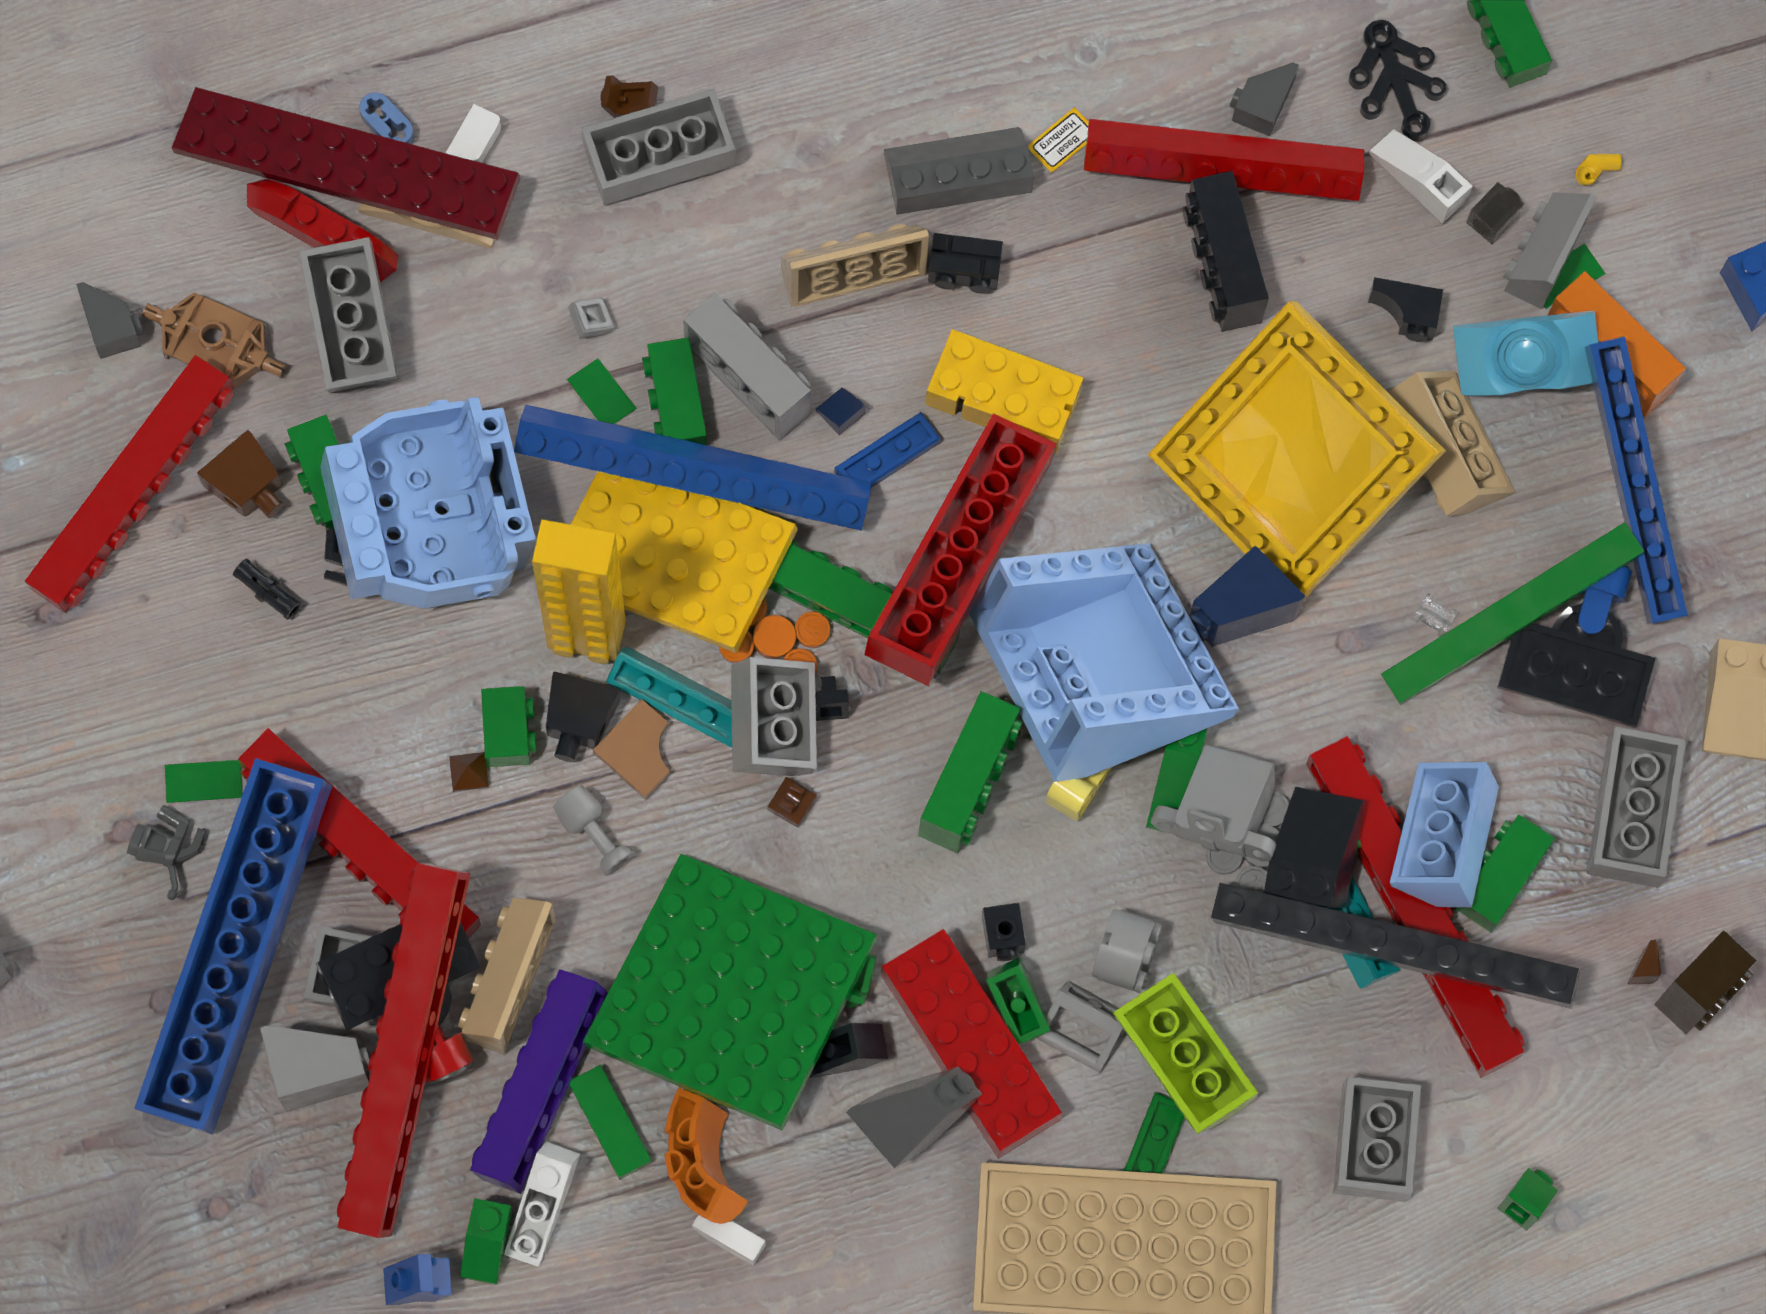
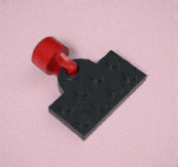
M461 922L425 1084L427 1083L428 1086L466 1070L472 1066L471 1062L474 1061L461 1032L445 1037L440 1026L450 1011L452 996L449 982L481 967ZM400 924L316 963L346 1030H350L384 1014L387 1001L384 997V990L387 981L392 978L395 964L392 961V953L396 943L400 941L402 932Z

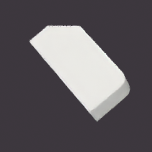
M473 104L446 153L483 163L501 131L499 116Z
M698 1215L692 1225V1228L707 1240L753 1266L766 1245L764 1239L733 1221L718 1224Z

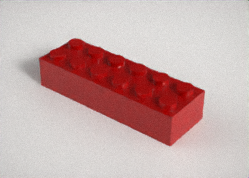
M944 929L882 966L881 977L941 1071L959 1067L973 1079L975 1086L982 1093L967 1109V1112L997 1159L1060 1121L1062 1111Z

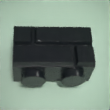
M934 233L928 282H935V286L942 289H953L955 285L967 286L975 293H988L990 289L997 290L1003 241Z

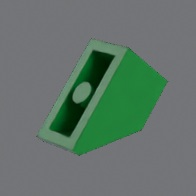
M1021 957L987 972L986 982L1018 1045L1050 1031L1038 994Z
M1528 1168L1497 1209L1527 1231L1542 1215L1558 1190L1552 1186L1554 1182L1547 1174L1538 1169L1532 1171Z
M474 1198L465 1237L460 1278L497 1285L513 1217L511 1205Z

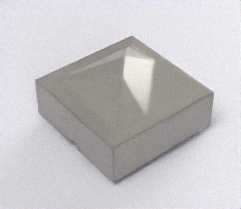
M603 297L573 301L569 305L568 309L579 338L610 334L614 329Z

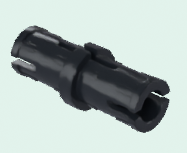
M244 559L234 570L233 576L256 593L255 598L258 601L267 602L282 614L285 619H291L300 609L302 603L283 589L276 577L267 576L253 565L249 559ZM257 580H259L263 585H265L273 593H275L278 596V598L276 599L272 594H270L267 590L260 586L257 583Z

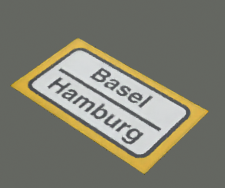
M1074 107L1028 145V149L1052 173L1086 145L1089 121Z

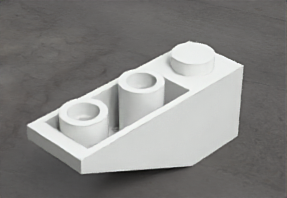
M1395 129L1369 151V154L1442 224L1467 202L1472 185L1448 162Z
M545 1142L536 1153L504 1255L537 1267L540 1266L570 1188L580 1157L579 1153L549 1142Z

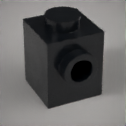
M1019 903L984 907L982 910V923L988 958L997 957V961H1010L1018 958V954L1024 953L1026 946Z

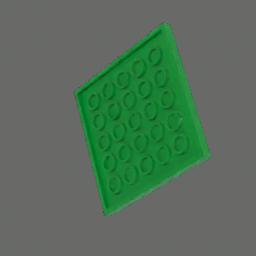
M680 854L583 1043L585 1047L783 1131L878 940L877 935Z

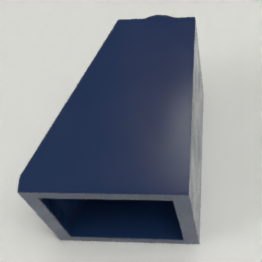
M1255 545L1193 601L1189 618L1202 642L1206 640L1213 647L1293 622L1300 613L1305 595Z

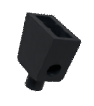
M553 671L546 731L547 736L559 739L554 754L556 758L566 762H575L580 746L594 749L599 744L620 703V690L618 688Z

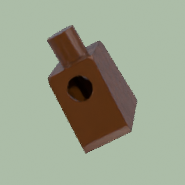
M249 430L245 431L197 472L201 484L242 516H248L258 507L268 518H272L284 507V503L274 494L282 486L280 476Z

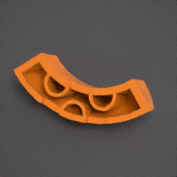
M678 1088L672 1100L665 1127V1132L669 1134L668 1152L664 1154L669 1178L674 1181L681 1200L695 1213L714 1223L724 1224L730 1222L743 1211L749 1201L731 1189L720 1165V1138L728 1113L706 1098Z

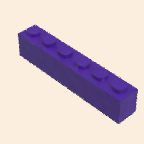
M559 969L556 978L550 982L544 1005L533 1019L532 1032L528 1041L518 1053L517 1065L511 1079H508L504 1084L499 1106L488 1120L487 1133L483 1142L473 1154L470 1171L483 1181L518 1194L522 1193L530 1175L536 1153L545 1141L586 1048L583 1040L608 994L597 981Z

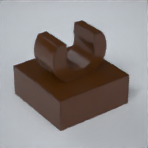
M786 777L767 806V810L799 828L817 799V794Z

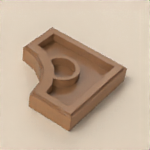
M641 699L593 749V754L645 800L670 775V770L662 761L659 751L661 736L668 727V721Z

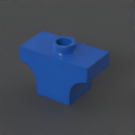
M417 1254L383 1268L386 1305L434 1302L452 1295L449 1258H433L431 1254Z

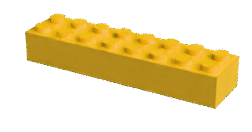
M542 519L532 564L547 648L552 649L554 654L563 657H573L574 654L588 656V660L600 664H607L609 660L615 661L621 648L626 625L616 533Z

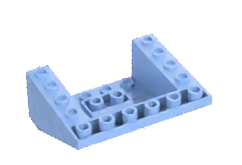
M1149 543L998 559L969 613L1015 706L1020 708V715L1054 782L1086 778L1231 719L1239 709Z

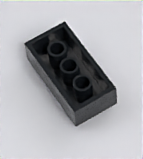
M1233 171L1192 179L1190 191L1185 195L1186 206H1183V217L1186 226H1192L1195 237L1191 239L1192 249L1195 258H1201L1204 269L1200 270V276L1204 290L1210 289L1213 301L1209 302L1212 320L1214 322L1219 321L1221 332L1261 324L1269 297Z

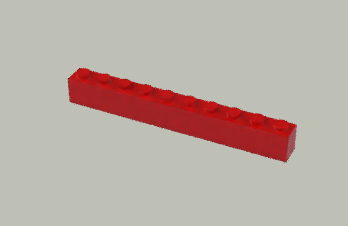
M1346 736L1310 754L1306 765L1321 792L1365 800L1358 837L1361 848H1357L1359 853L1357 857L1395 925L1469 942L1466 935L1462 931L1457 932L1451 921L1453 913L1450 907H1436L1391 886L1390 879L1402 834L1398 826L1401 822L1394 807L1391 805L1387 807L1381 796L1383 788L1378 778L1374 774L1369 775L1363 763L1366 762L1360 746L1357 743L1352 744L1349 737ZM1422 973L1480 1078L1518 1060L1524 1053L1522 1047L1525 1046L1523 1037L1515 1026L1510 1027L1504 1016L1507 1014L1506 1007L1497 994L1493 996L1490 989Z
M416 863L415 869L412 870L409 876V900L400 916L402 932L400 941L396 943L392 953V961L395 964L392 978L387 981L384 990V997L387 1001L384 1014L380 1016L376 1027V1033L379 1038L376 1051L371 1054L368 1070L371 1074L368 1087L364 1089L361 1096L360 1105L363 1111L360 1123L356 1126L353 1133L352 1141L355 1148L352 1160L348 1162L345 1170L347 1185L345 1194L337 1206V1217L339 1218L337 1228L375 1238L392 1236L471 873L434 864Z

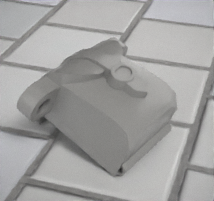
M1206 744L1179 809L1157 806L1151 818V824L1163 832L1199 843L1205 849L1215 852L1223 850L1260 861H1270L1276 849V843L1264 835L1257 834V831L1274 792V770L1276 764Z

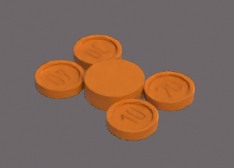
M764 598L750 625L755 626L753 637L747 631L737 653L718 646L721 656L731 663H738L749 658L755 647L756 651L767 659L783 658V660L815 663L816 675L817 660L815 656L806 649L793 648L796 638L805 647L816 648L823 645L829 638L830 624L827 618L818 612H807L801 615L796 621L795 628L788 619L782 616L770 615L765 617L767 603Z

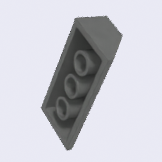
M1019 127L884 149L896 215L1032 193L1034 173L1028 145Z

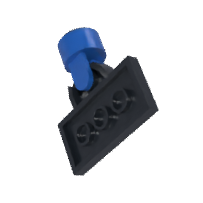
M1629 566L1622 567L1582 592L1581 594L1585 595L1583 603L1569 606L1556 618L1552 628L1532 623L1511 636L1497 688L1636 728L1656 658L1622 649L1623 633L1619 620L1617 621L1609 612L1611 602H1624L1632 574Z

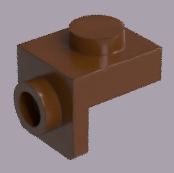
M614 75L606 76L604 88L600 95L601 107L613 118L653 107L656 104L658 86L652 81L621 83Z

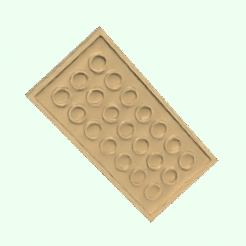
M981 1162L972 1312L997 1314H1271L1276 1181Z

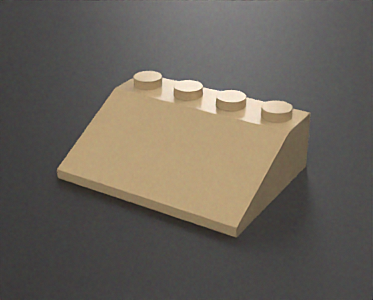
M898 224L890 227L886 232L874 235L871 232H865L855 236L853 240L841 243L833 240L823 243L820 248L808 251L805 249H795L788 252L786 256L781 257V272L791 308L926 275L929 241L927 229L916 224L911 226Z
M1719 638L1711 649L1701 752L1766 761L1765 644Z

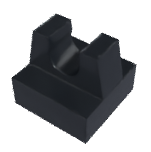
M835 676L821 677V691L815 692L816 721L849 718L848 690L836 689Z

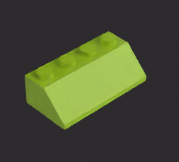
M1174 972L1113 1012L1119 1024L1197 1135L1224 1122L1254 1102L1258 1092Z

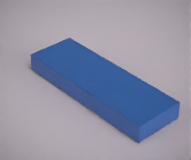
M920 412L834 467V472L836 475L871 482L872 488L939 445L941 438L923 413Z

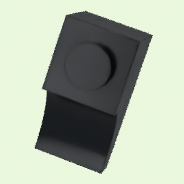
M1374 277L1368 303L1382 307L1394 317L1399 326V335H1405L1407 339L1423 342L1433 340L1437 330L1443 289Z

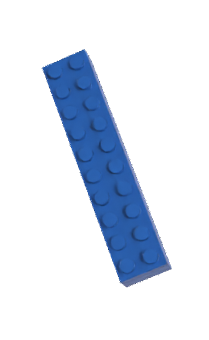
M255 758L134 1109L213 1135L332 788L324 779Z

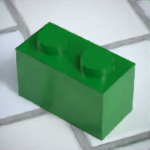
M524 686L481 689L484 751L487 768L530 765V753H536L535 731L528 732V719L534 718L533 697H526Z

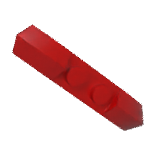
M263 179L247 184V207L259 217L313 248L369 237L373 245L380 283L397 271L399 255L363 228L297 190L277 181Z

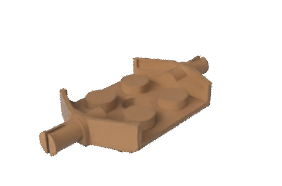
M192 293L173 308H167L166 311L149 303L146 304V309H143L142 317L159 323L162 327V350L166 359L173 357L188 364L194 355H197L227 375L235 388L258 373L259 370L267 371L279 378H282L283 372L285 373L287 364L270 358L268 352H266V329L263 322L202 295ZM210 329H218L223 334L220 341L213 344L205 342L203 337Z

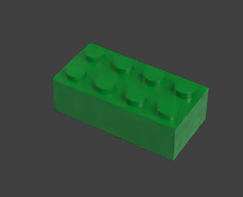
M980 691L921 815L919 837L957 854L962 844L969 846L977 828L975 826L978 821L976 814L977 812L984 814L990 802L993 789L991 782L998 783L1007 764L1005 762L1008 757V753L1005 752L1007 749L1013 751L1020 738L1023 722L1018 720L1020 714L1019 707Z

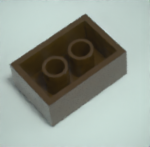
M1723 930L1679 975L1654 1005L1685 1034L1693 1027L1700 1031L1754 975L1748 969L1757 960Z

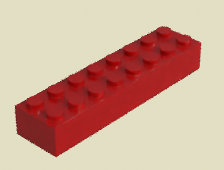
M994 413L992 414L870 632L864 653L865 656L929 687L1052 462L1056 443Z

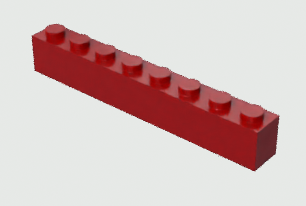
M1089 119L1083 171L1192 182V179L1233 171L1237 188L1359 201L1364 176V149Z
M194 355L25 579V583L33 592L64 613L70 607L74 608L80 603L84 597L86 585L92 578L96 579L101 575L106 567L107 562L105 560L113 549L116 551L125 543L128 537V529L134 521L139 522L146 515L149 509V501L155 493L160 494L167 487L171 472L177 464L180 466L188 459L192 451V444L198 436L203 437L209 431L213 423L212 418L219 408L224 409L232 400L235 387L227 375L197 355Z
M269 728L238 758L243 769L240 774L246 781L249 778L256 758L322 778L329 783ZM331 785L332 788L316 835L321 839L318 843L319 846L333 859L339 855L348 864L345 866V869L359 882L363 879L367 880L374 887L371 890L372 894L385 906L391 902L401 911L397 915L400 918L402 910L409 900L408 879L418 862ZM464 904L460 922L469 939L479 929L481 922L479 917Z

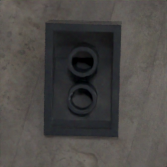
M1295 787L1275 842L1276 849L1272 859L1269 861L1264 893L1330 908H1346L1365 800Z

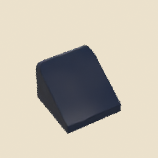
M841 387L816 408V412L840 435L865 414L866 406Z

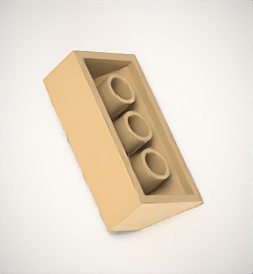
M1455 371L1416 372L1388 391L1446 450L1423 474L1430 481L1436 493V501L1446 516L1468 514L1515 493L1467 395H1461L1460 381Z
M513 898L509 907L504 906L497 922V927L501 928L496 941L490 940L485 952L484 960L488 961L487 967L483 975L477 974L472 986L471 994L475 995L471 1008H464L459 1020L458 1028L462 1029L461 1034L466 1042L505 1055L556 921L552 903Z

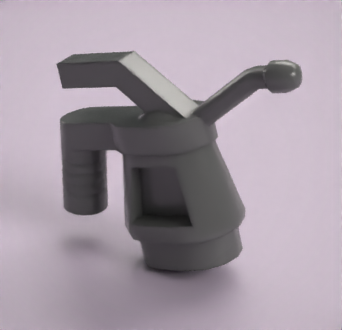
M163 805L157 814V818L176 829L174 836L152 824L147 826L137 824L130 839L127 854L135 856L138 861L159 863L168 867L172 887L168 891L167 898L173 901L178 895L179 886L175 864L198 854L206 830L198 828L191 846L180 850L190 820Z

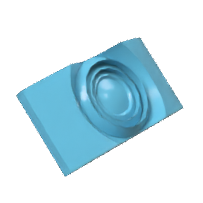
M1595 310L1453 326L1461 395H1504L1523 390L1564 389L1593 383L1585 347L1598 343Z

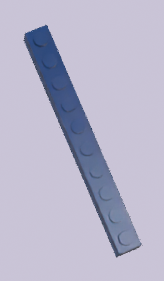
M526 404L520 418L514 452L860 531H862L872 484L867 481Z

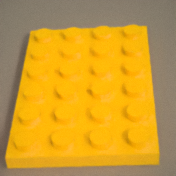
M597 471L570 524L616 533L625 610L734 653H737L798 530L794 523L741 503Z

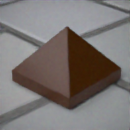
M485 752L449 756L453 792L489 788Z

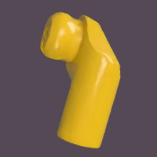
M1589 154L1576 168L1575 177L1577 182L1585 186L1591 185L1602 171H1620L1622 164L1621 154Z

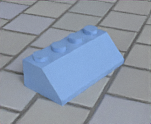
M1487 762L1418 763L1390 879L1392 887L1436 907H1472L1499 789Z

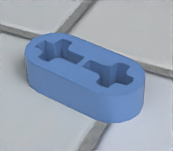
M374 92L362 98L359 105L361 118L375 135L409 144L413 143L414 134L411 123L386 96ZM373 105L376 108L381 106L382 114L385 118L381 119L375 112L370 114L369 106ZM392 125L399 132L403 130L404 138L400 139L397 136L392 138L389 126Z

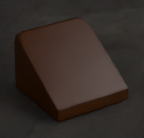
M1650 940L1643 949L1628 980V985L1653 984L1661 975L1659 949L1656 940Z

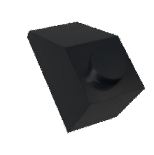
M850 1023L832 1030L809 1078L860 1070L888 1060L882 1024Z

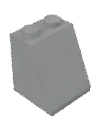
M269 1025L260 1027L277 1096L286 1112L363 1091L368 1087L371 1074L368 1070V1064L371 1056L368 1053L367 1047L360 1049L356 1038Z

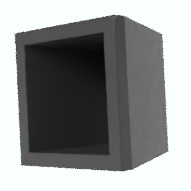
M954 1067L885 1088L851 1107L846 1113L893 1168H896L930 1148L982 1093L977 1089L973 1079L959 1067Z

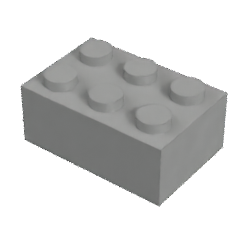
M749 657L731 665L733 772L800 776L817 769L815 663Z
M1356 1077L1346 1078L1342 1085L1333 1187L1334 1194L1407 1202L1411 1197L1421 1085Z

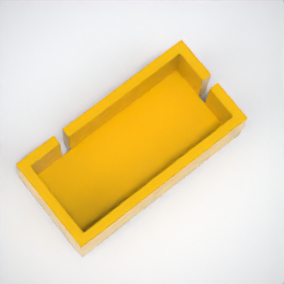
M952 329L927 388L925 405L955 416L958 408V399L961 398L964 400L962 419L986 427L994 413L1056 443L1054 453L1057 454L1068 426V420L1071 418L1080 396L1083 377Z

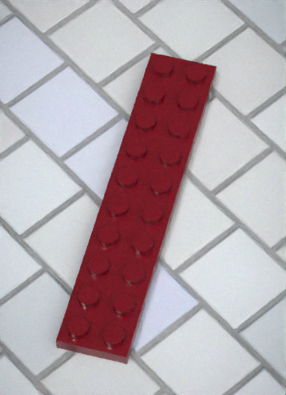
M198 87L194 89L171 147L173 152L178 155L496 240L500 236L521 179L519 173Z

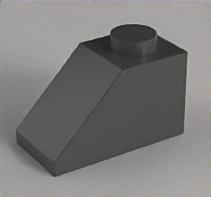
M1292 62L1248 78L1243 90L1237 87L1229 106L1234 108L1232 121L1270 137L1296 79L1299 65Z
M84 282L76 284L100 359L141 347L138 335L144 332L138 313L131 315L126 302Z

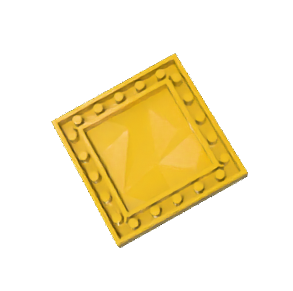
M1288 301L1147 455L1244 554H1247L1256 545L1306 598L1446 450L1297 301Z

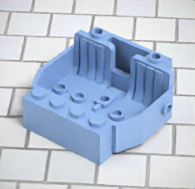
M479 397L467 398L465 402L456 401L449 403L448 400H437L425 407L385 413L353 434L350 443L325 447L320 469L351 599L380 594L381 599L423 609L498 596L509 587L514 571L525 569L536 539L503 407L482 411ZM492 468L498 488L497 493H493L489 474ZM387 499L392 505L383 507L379 501ZM442 506L448 513L444 515L438 514L435 508ZM396 532L399 535V539L391 540L388 538L387 533Z

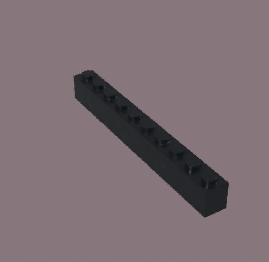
M1219 883L1211 919L1216 924L1572 1009L1580 976L1579 968L1224 883Z

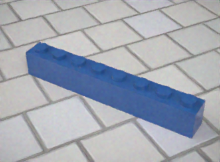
M1625 337L1590 344L1585 347L1623 519L1645 551V554L1635 559L1633 564L1647 624L1688 616Z

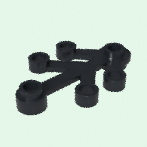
M1373 21L1365 28L1363 40L1367 49L1358 66L1351 70L1348 79L1349 84L1358 90L1367 87L1370 80L1369 71L1379 55L1384 68L1370 95L1363 99L1360 113L1365 119H1376L1381 112V102L1391 85L1404 118L1401 125L1403 135L1412 141L1422 140L1428 134L1430 119L1424 112L1416 110L1406 82L1423 89L1425 96L1432 101H1438L1443 98L1446 91V83L1439 77H1429L1398 62L1394 51L1413 59V65L1421 71H1426L1432 67L1435 59L1434 52L1430 48H1420L1399 38L1396 28L1389 21ZM1383 35L1386 41H1377L1374 36ZM1425 55L1430 61L1423 63L1418 59V56ZM1362 74L1365 77V80L1357 81L1355 80L1354 75ZM1437 85L1440 87L1441 92L1434 93L1429 87ZM1373 104L1377 110L1370 112L1365 108V105ZM1417 125L1421 131L1413 132L1409 129V126Z

